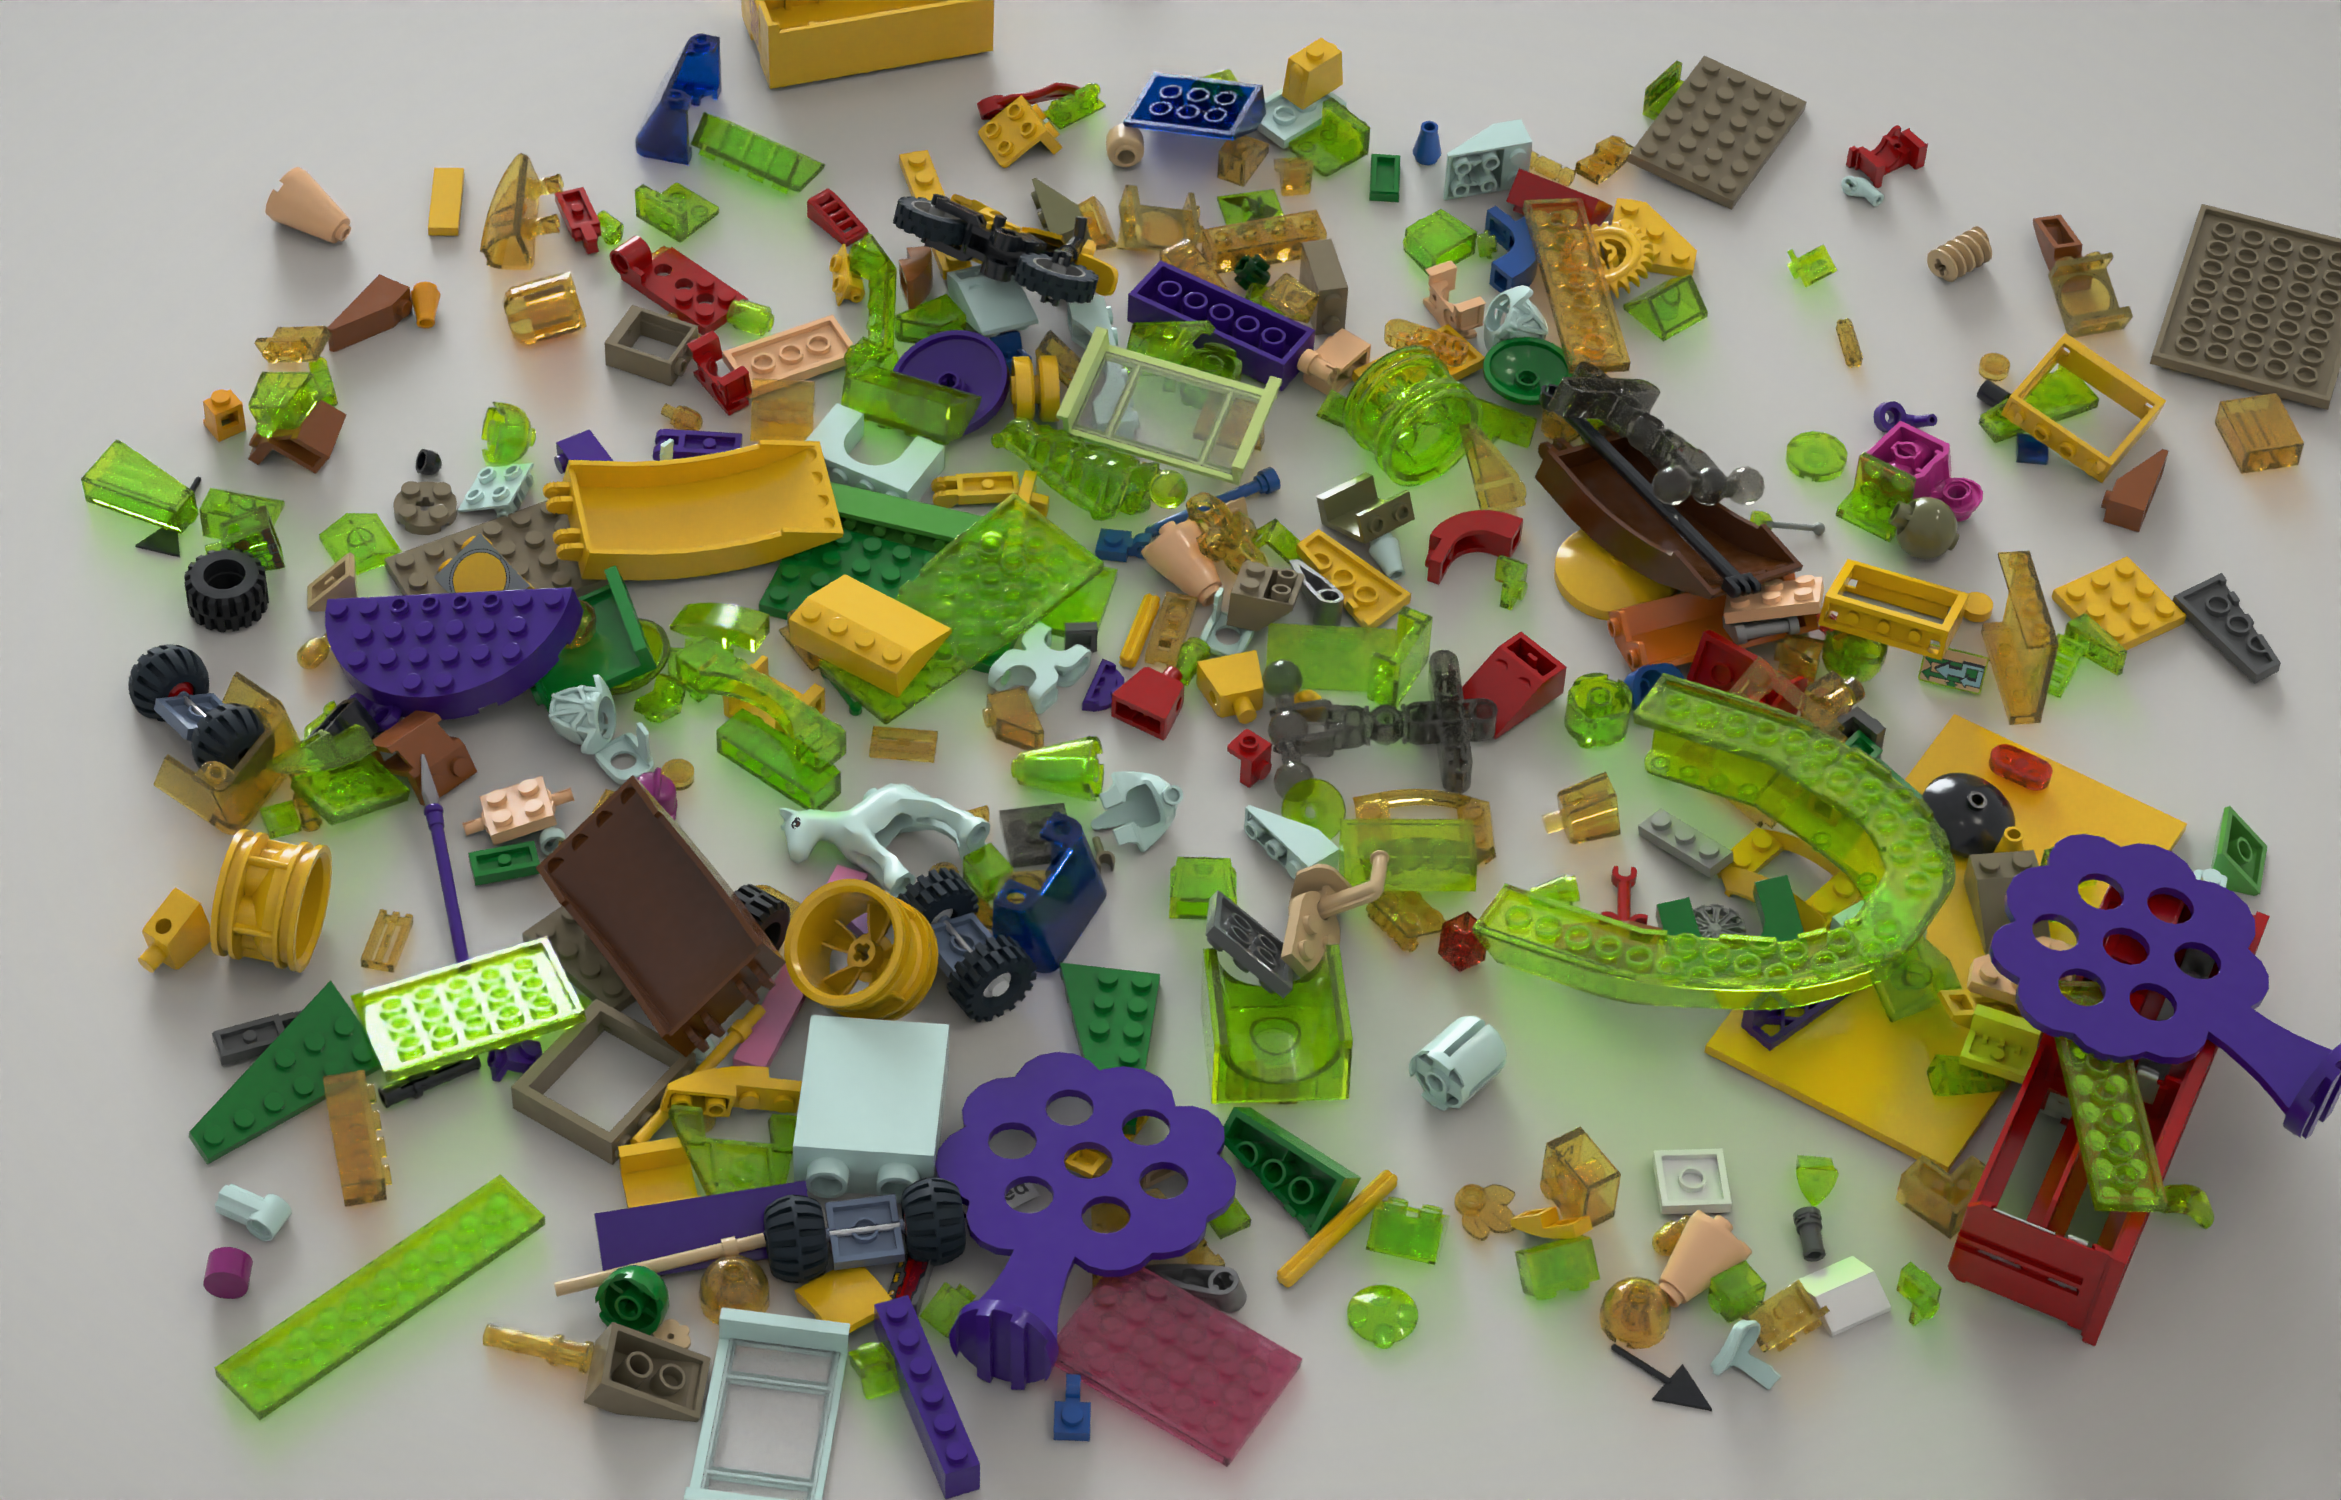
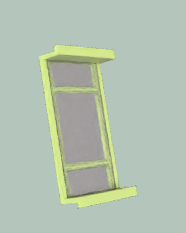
M1096 326L1056 417L1063 420L1064 435L1239 486L1242 474L1245 471L1274 400L1277 399L1282 379L1270 376L1265 389L1109 345L1108 329Z

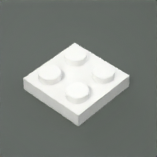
M1723 1148L1654 1150L1652 1160L1661 1214H1693L1697 1210L1704 1213H1726L1731 1211L1732 1202Z

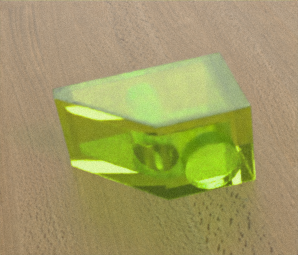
M947 294L925 302L915 309H909L895 315V338L901 342L916 344L920 340L939 332L966 330V314Z

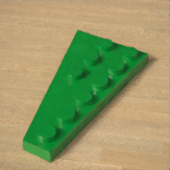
M1060 962L1059 972L1061 980L1064 982L1067 1003L1070 1005L1072 1022L1081 1057L1090 1060L1100 1071L1122 1066L1146 1070L1160 985V974ZM1138 1117L1126 1123L1122 1130L1123 1134H1136Z
M330 980L189 1131V1139L208 1165L385 1067L387 1060Z

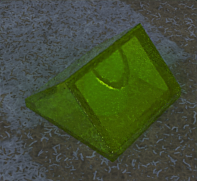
M1691 274L1667 279L1623 304L1625 311L1663 342L1708 316L1706 306Z

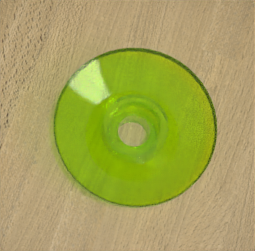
M1310 778L1297 782L1287 791L1282 802L1281 814L1282 817L1319 829L1331 840L1343 827L1346 807L1342 795L1332 784L1322 779ZM1307 807L1314 809L1315 816L1313 819L1307 817L1305 812Z

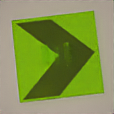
M1275 189L1217 196V201L1231 239L1289 231Z

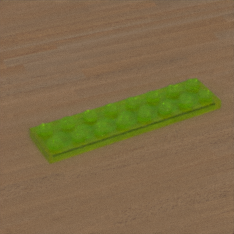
M2059 981L2061 993L2069 1001L2077 1005L2092 1006L2103 1000L2101 986L2097 982ZM2054 1037L2094 1210L2165 1212L2168 1201L2133 1059H2126L2124 1063H2113L2112 1059L2102 1061L2095 1058L2093 1053L2087 1054L2083 1052L2067 1037Z

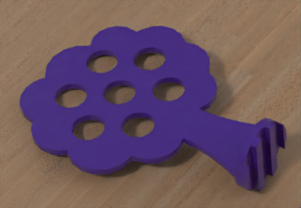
M2089 834L2065 837L2058 841L2051 850L2047 859V865L2027 868L2014 876L2004 896L2005 913L2011 923L2001 926L1994 933L1989 948V955L1997 971L2017 984L2016 1004L2021 1015L2034 1028L2049 1036L2072 1040L2083 1052L2099 1060L2113 1063L2131 1062L2146 1058L2160 1064H2180L2195 1058L2202 1051L2206 1039H2208L2234 1059L2271 1096L2286 1115L2283 1127L2292 1134L2306 1139L2312 1135L2318 1120L2323 1123L2329 1117L2341 1094V1043L2331 1050L2290 1032L2254 1010L2261 1005L2269 990V975L2262 961L2249 950L2255 937V919L2248 905L2233 891L2217 883L2197 880L2189 865L2172 851L2156 845L2140 843L2120 847L2103 837ZM2088 880L2103 881L2118 891L2122 899L2121 905L2108 910L2095 908L2081 898L2078 892V885ZM2158 894L2172 895L2182 900L2188 906L2191 912V919L2180 924L2166 923L2158 919L2150 911L2147 900ZM2045 920L2060 922L2074 933L2076 946L2062 951L2050 949L2042 945L2035 938L2032 927L2034 924ZM2115 934L2130 936L2143 945L2147 953V959L2140 964L2129 965L2120 963L2106 953L2103 947V940ZM2182 949L2200 950L2215 960L2218 966V974L2208 979L2193 978L2185 974L2177 966L2174 954ZM2070 975L2084 976L2094 981L2100 987L2103 1000L2092 1006L2077 1005L2069 1001L2061 993L2059 980ZM2145 989L2156 991L2164 995L2171 1002L2174 1015L2167 1020L2161 1021L2147 1019L2133 1009L2130 1003V994Z
M1053 1052L1039 1055L1026 1062L1015 1077L996 1078L979 1085L967 1097L962 1109L964 1128L949 1135L938 1149L935 1172L937 1178L953 1182L958 1187L962 1204L968 1206L966 1224L970 1237L981 1248L996 1255L1010 1256L1001 1274L979 1300L965 1305L960 1310L949 1334L950 1346L954 1355L957 1358L960 1351L971 1364L977 1367V1377L990 1384L993 1377L1011 1382L1012 1390H1025L1027 1383L1037 1382L1044 1378L1046 1382L1059 1355L1057 1343L1059 1312L1066 1283L1074 1264L1091 1274L1103 1277H1121L1141 1270L1151 1260L1181 1257L1195 1249L1205 1237L1207 1223L1224 1214L1233 1203L1235 1197V1175L1232 1167L1220 1157L1225 1144L1224 1127L1218 1117L1208 1110L1199 1107L1176 1106L1172 1090L1160 1077L1144 1069L1122 1066L1100 1071L1090 1060L1073 1053ZM1070 1096L1087 1101L1092 1106L1093 1114L1081 1124L1068 1126L1054 1122L1047 1115L1046 1110L1053 1101ZM1151 1116L1162 1120L1168 1126L1169 1134L1161 1142L1147 1146L1129 1141L1124 1136L1122 1130L1128 1121L1136 1117ZM1014 1129L1030 1134L1035 1140L1036 1146L1031 1153L1022 1158L1008 1159L996 1155L990 1149L989 1141L1001 1131ZM1094 1149L1105 1153L1110 1158L1112 1166L1102 1176L1086 1179L1072 1175L1065 1167V1160L1069 1155L1078 1150ZM1169 1169L1180 1173L1186 1179L1187 1187L1183 1193L1174 1198L1159 1199L1146 1194L1141 1189L1140 1181L1153 1170ZM1035 1183L1046 1187L1052 1193L1053 1200L1047 1208L1040 1212L1022 1213L1012 1209L1006 1203L1005 1197L1010 1189L1019 1184ZM1111 1203L1122 1207L1129 1214L1130 1221L1123 1229L1106 1234L1089 1229L1083 1223L1082 1216L1088 1208L1096 1204Z

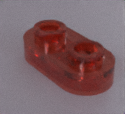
M2008 744L1994 747L1990 754L1989 767L1995 774L2030 790H2042L2049 786L2053 770L2047 761Z

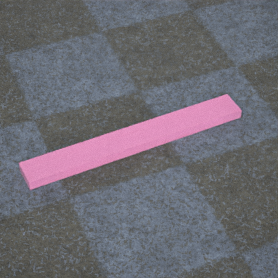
M837 865L827 883L841 879L868 881V874ZM786 964L782 966L774 981L776 985L769 990L761 1005L766 1013L752 1027V1034L738 1047L733 1057V1066L770 1067L802 1007L806 996L800 992L791 980Z

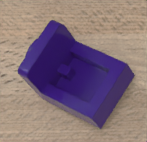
M503 1034L495 1047L490 1049L487 1057L492 1080L500 1082L508 1070L525 1073L542 1055L541 1043Z

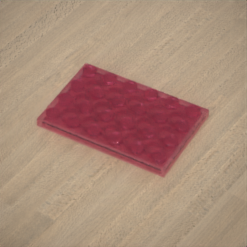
M1143 1267L1141 1270L1126 1276H1102L1057 1335L1059 1355L1054 1366L1068 1374H1081V1382L1228 1467L1301 1367L1302 1358Z

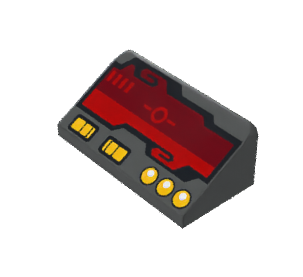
M905 1254V1262L897 1263L888 1291L892 1299L908 1295L917 1317L919 1316L934 1268L931 1265V1259L928 1262L914 1261L908 1254Z

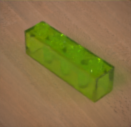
M742 708L716 730L717 752L805 810H823L841 794V771L835 765L817 757L810 749L800 746L784 732L777 731L765 723L759 716L753 715Z

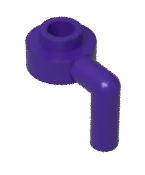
M1895 401L1879 404L1873 416L1876 427L1886 433L1899 421L1915 428L1934 426L1937 423L1936 415L1915 416L1906 414L1903 406ZM1886 413L1889 416L1888 422L1885 419Z

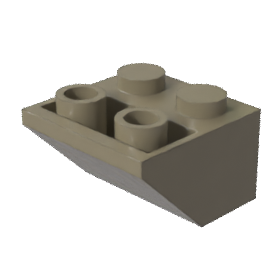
M1243 562L1231 591L1226 625L1258 632L1292 612L1304 582L1305 574L1296 573L1294 570L1287 568L1267 567L1258 562Z

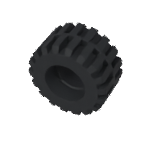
M221 548V551L211 550L205 556H198L196 562H191L188 566V571L185 572L184 584L189 613L192 618H195L197 624H205L206 629H218V632H226V630L232 629V632L239 631L240 627L244 626L247 628L252 626V621L258 622L262 618L261 613H265L268 608L269 597L264 566H262L258 558H253V554L248 551L242 553V550L234 548V550H228V548Z
M752 884L741 886L734 893L779 951L785 940L790 922L789 906L787 903Z

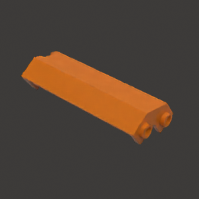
M1792 573L1776 579L1789 581L1796 578L1795 574ZM1683 592L1608 611L1610 618L1607 622L1609 633L1614 638L1617 647L1632 672L1644 665L1668 663L1678 666L1693 662L1702 634L1709 629L1734 642L1723 628L1722 616H1724L1726 595L1709 600ZM1816 614L1797 616L1800 626L1798 634L1789 635L1786 632L1749 639L1747 643L1740 644L1739 646L1748 648L1818 630Z

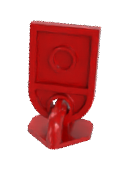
M1710 629L1702 634L1685 681L1687 690L1741 720L1765 719L1768 734L1773 738L1784 734L1791 727L1804 695L1820 703L1824 710H1831L1838 701V696L1835 693H1829L1803 676L1787 675L1779 679L1777 673L1767 661Z

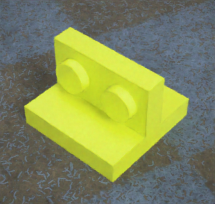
M1977 1003L1970 1031L1958 1064L2022 1084L2038 1049L2042 1032L2034 1028L2025 1018Z

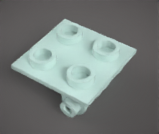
M511 464L509 466L483 468L465 495L463 502L458 508V512L494 509L497 513V518L502 516L508 517L510 513L516 512L533 485V476L530 471L534 464Z

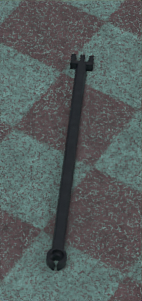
M1549 384L1546 392L1547 386H1542L1539 395L1541 407L1547 411H1557L1723 579L1721 588L1731 598H1737L1740 595L1747 596L1750 593L1756 594L1761 591L1760 582L1750 572L1740 574L1567 401L1563 388Z

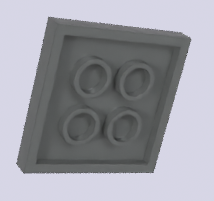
M1217 890L1209 899L1205 933L1207 941L1217 951L1222 952L1224 950L1233 957V962L1240 970L1245 973L1250 971L1254 974L1266 991L1271 994L1276 992L1284 999L1293 987V970L1281 958L1283 942Z

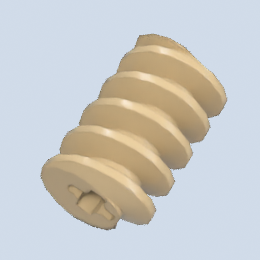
M1975 226L1971 230L1965 231L1962 235L1956 236L1953 240L1947 241L1946 244L1940 245L1937 249L1931 250L1927 256L1928 267L1935 276L1942 277L1948 282H1953L1958 277L1964 276L1966 272H1971L1974 268L1980 267L1983 263L1991 260L1992 248L1989 238L1982 228Z

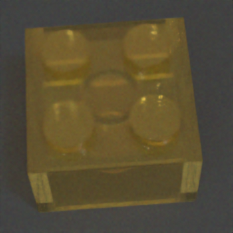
M1580 1126L1547 1142L1540 1189L1547 1199H1551L1560 1209L1563 1219L1590 1216L1593 1228L1613 1218L1621 1174Z

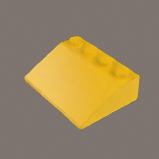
M846 574L808 596L789 618L791 643L897 698L952 633V628Z

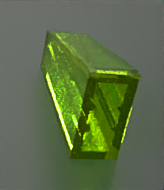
M117 439L81 478L86 502L182 534L190 524L194 523L199 515L194 491Z

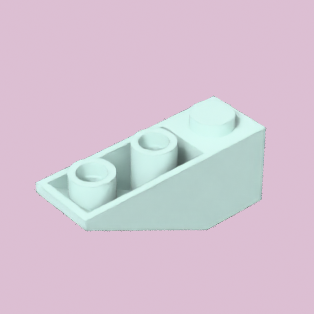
M1251 805L1245 808L1244 829L1246 834L1265 848L1267 854L1272 859L1277 860L1285 867L1294 880L1299 870L1316 864H1327L1338 871L1340 849L1319 829Z

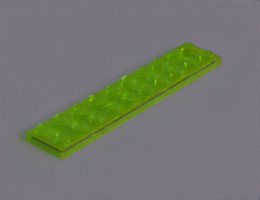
M500 1174L214 1367L216 1377L261 1420L546 1225L545 1216Z

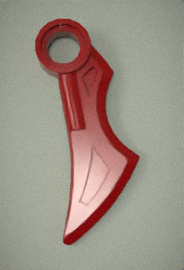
M1055 82L1041 89L1026 93L990 96L979 101L977 107L982 120H991L1021 95L1033 105L1049 100L1081 97L1084 95V90L1076 85Z

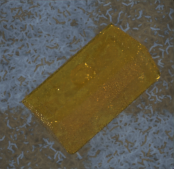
M1093 195L1078 204L1083 217L1088 218V229L1094 244H1097L1095 250L1118 246L1106 210L1100 201Z
M1284 273L1262 294L1261 298L1290 319L1308 324L1320 296L1290 274Z

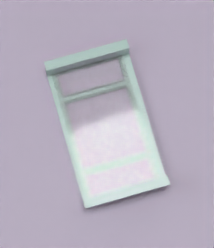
M721 1308L719 1341L690 1487L685 1489L684 1500H822L848 1357L849 1323Z

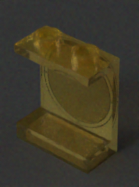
M1125 185L1118 206L1125 247L1194 255L1197 244L1202 242L1204 236V227L1199 223L1200 206L1196 205L1194 193L1188 192L1183 209L1140 205L1137 186Z
M2092 252L2073 259L2071 256L2061 258L2056 261L2048 274L2066 332L2073 338L2122 330L2133 317L2130 306L2119 307L2107 271V266L2114 258L2112 252L2105 254Z

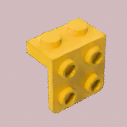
M1022 95L978 131V135L1002 168L1010 166L1039 141L1053 155L1063 148L1056 139L1060 135L1050 121L1044 122V119L1047 118L1044 111L1037 103L1031 106Z

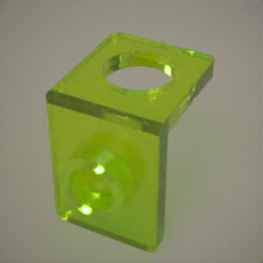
M1275 518L1251 533L1244 553L1249 555L1267 544L1290 565L1289 560H1299L1300 558L1296 550L1297 544L1301 541Z

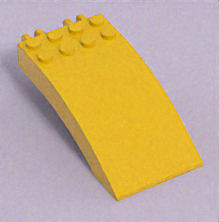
M759 440L758 444L730 451L661 461L568 460L563 481L546 483L543 487V495L545 498L547 497L546 509L548 512L567 514L570 528H560L553 534V541L555 544L560 545L556 549L557 557L564 561H578L582 579L607 580L604 570L616 565L623 580H666L707 576L774 562L840 539L844 535L820 441Z

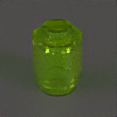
M744 299L740 301L734 300L727 314V322L733 324L735 329L759 336L770 332L775 320L770 307Z

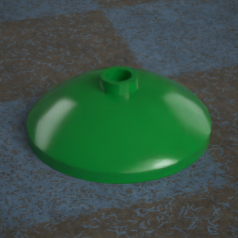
M1515 337L1501 341L1487 352L1483 362V375L1489 387L1506 400L1522 405H1540L1539 395L1543 385L1547 386L1546 392L1548 385L1554 384L1563 388L1566 394L1574 380V365L1568 354L1557 345L1534 337Z

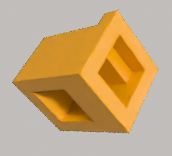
M223 389L216 390L211 394V398L203 401L205 413L203 424L218 442L246 430L243 403L231 389L227 391ZM229 418L231 423L222 426V421Z

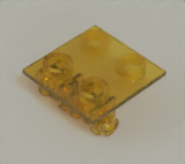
M1411 887L1384 891L1378 899L1366 906L1367 916L1383 932H1387L1389 938H1394L1393 941L1403 951L1413 952L1419 945L1417 941L1419 936L1453 929L1443 918V915L1438 910L1433 909L1422 898V895Z

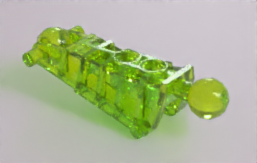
M1017 417L1006 424V427L1001 432L993 434L991 438V443L995 448H1005L1014 455H1017L1028 464L1032 471H1037V476L1049 487L1078 507L1090 512L1092 519L1096 521L1114 519L1119 511L1128 515L1144 513L1150 509L1151 499L1160 508L1174 509L1185 501L1188 494V484L1184 476L1175 470L1165 469L1159 472V463L1140 464V460L1135 459L1134 456L1104 445L1087 444L1084 438L1080 436L1075 437L1067 432V430H1056L1048 424L1038 425L1030 418Z

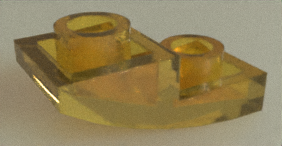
M1612 135L1596 143L1593 154L1577 161L1574 172L1598 185L1612 176L1628 161L1629 153L1634 147L1626 143L1623 138Z

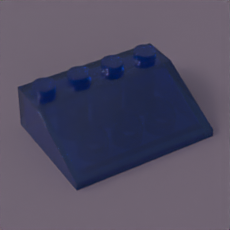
M1153 72L1124 119L1123 124L1125 127L1235 140L1256 131L1265 117L1266 107L1263 85Z

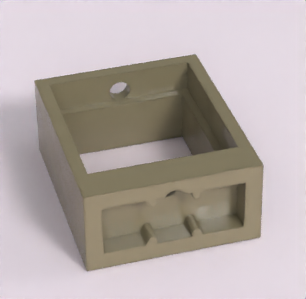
M632 305L604 342L606 365L672 386L679 376H683L687 364L692 359V353L687 344L698 338V326ZM642 335L676 346L677 349L670 359L666 360L633 349L632 347Z

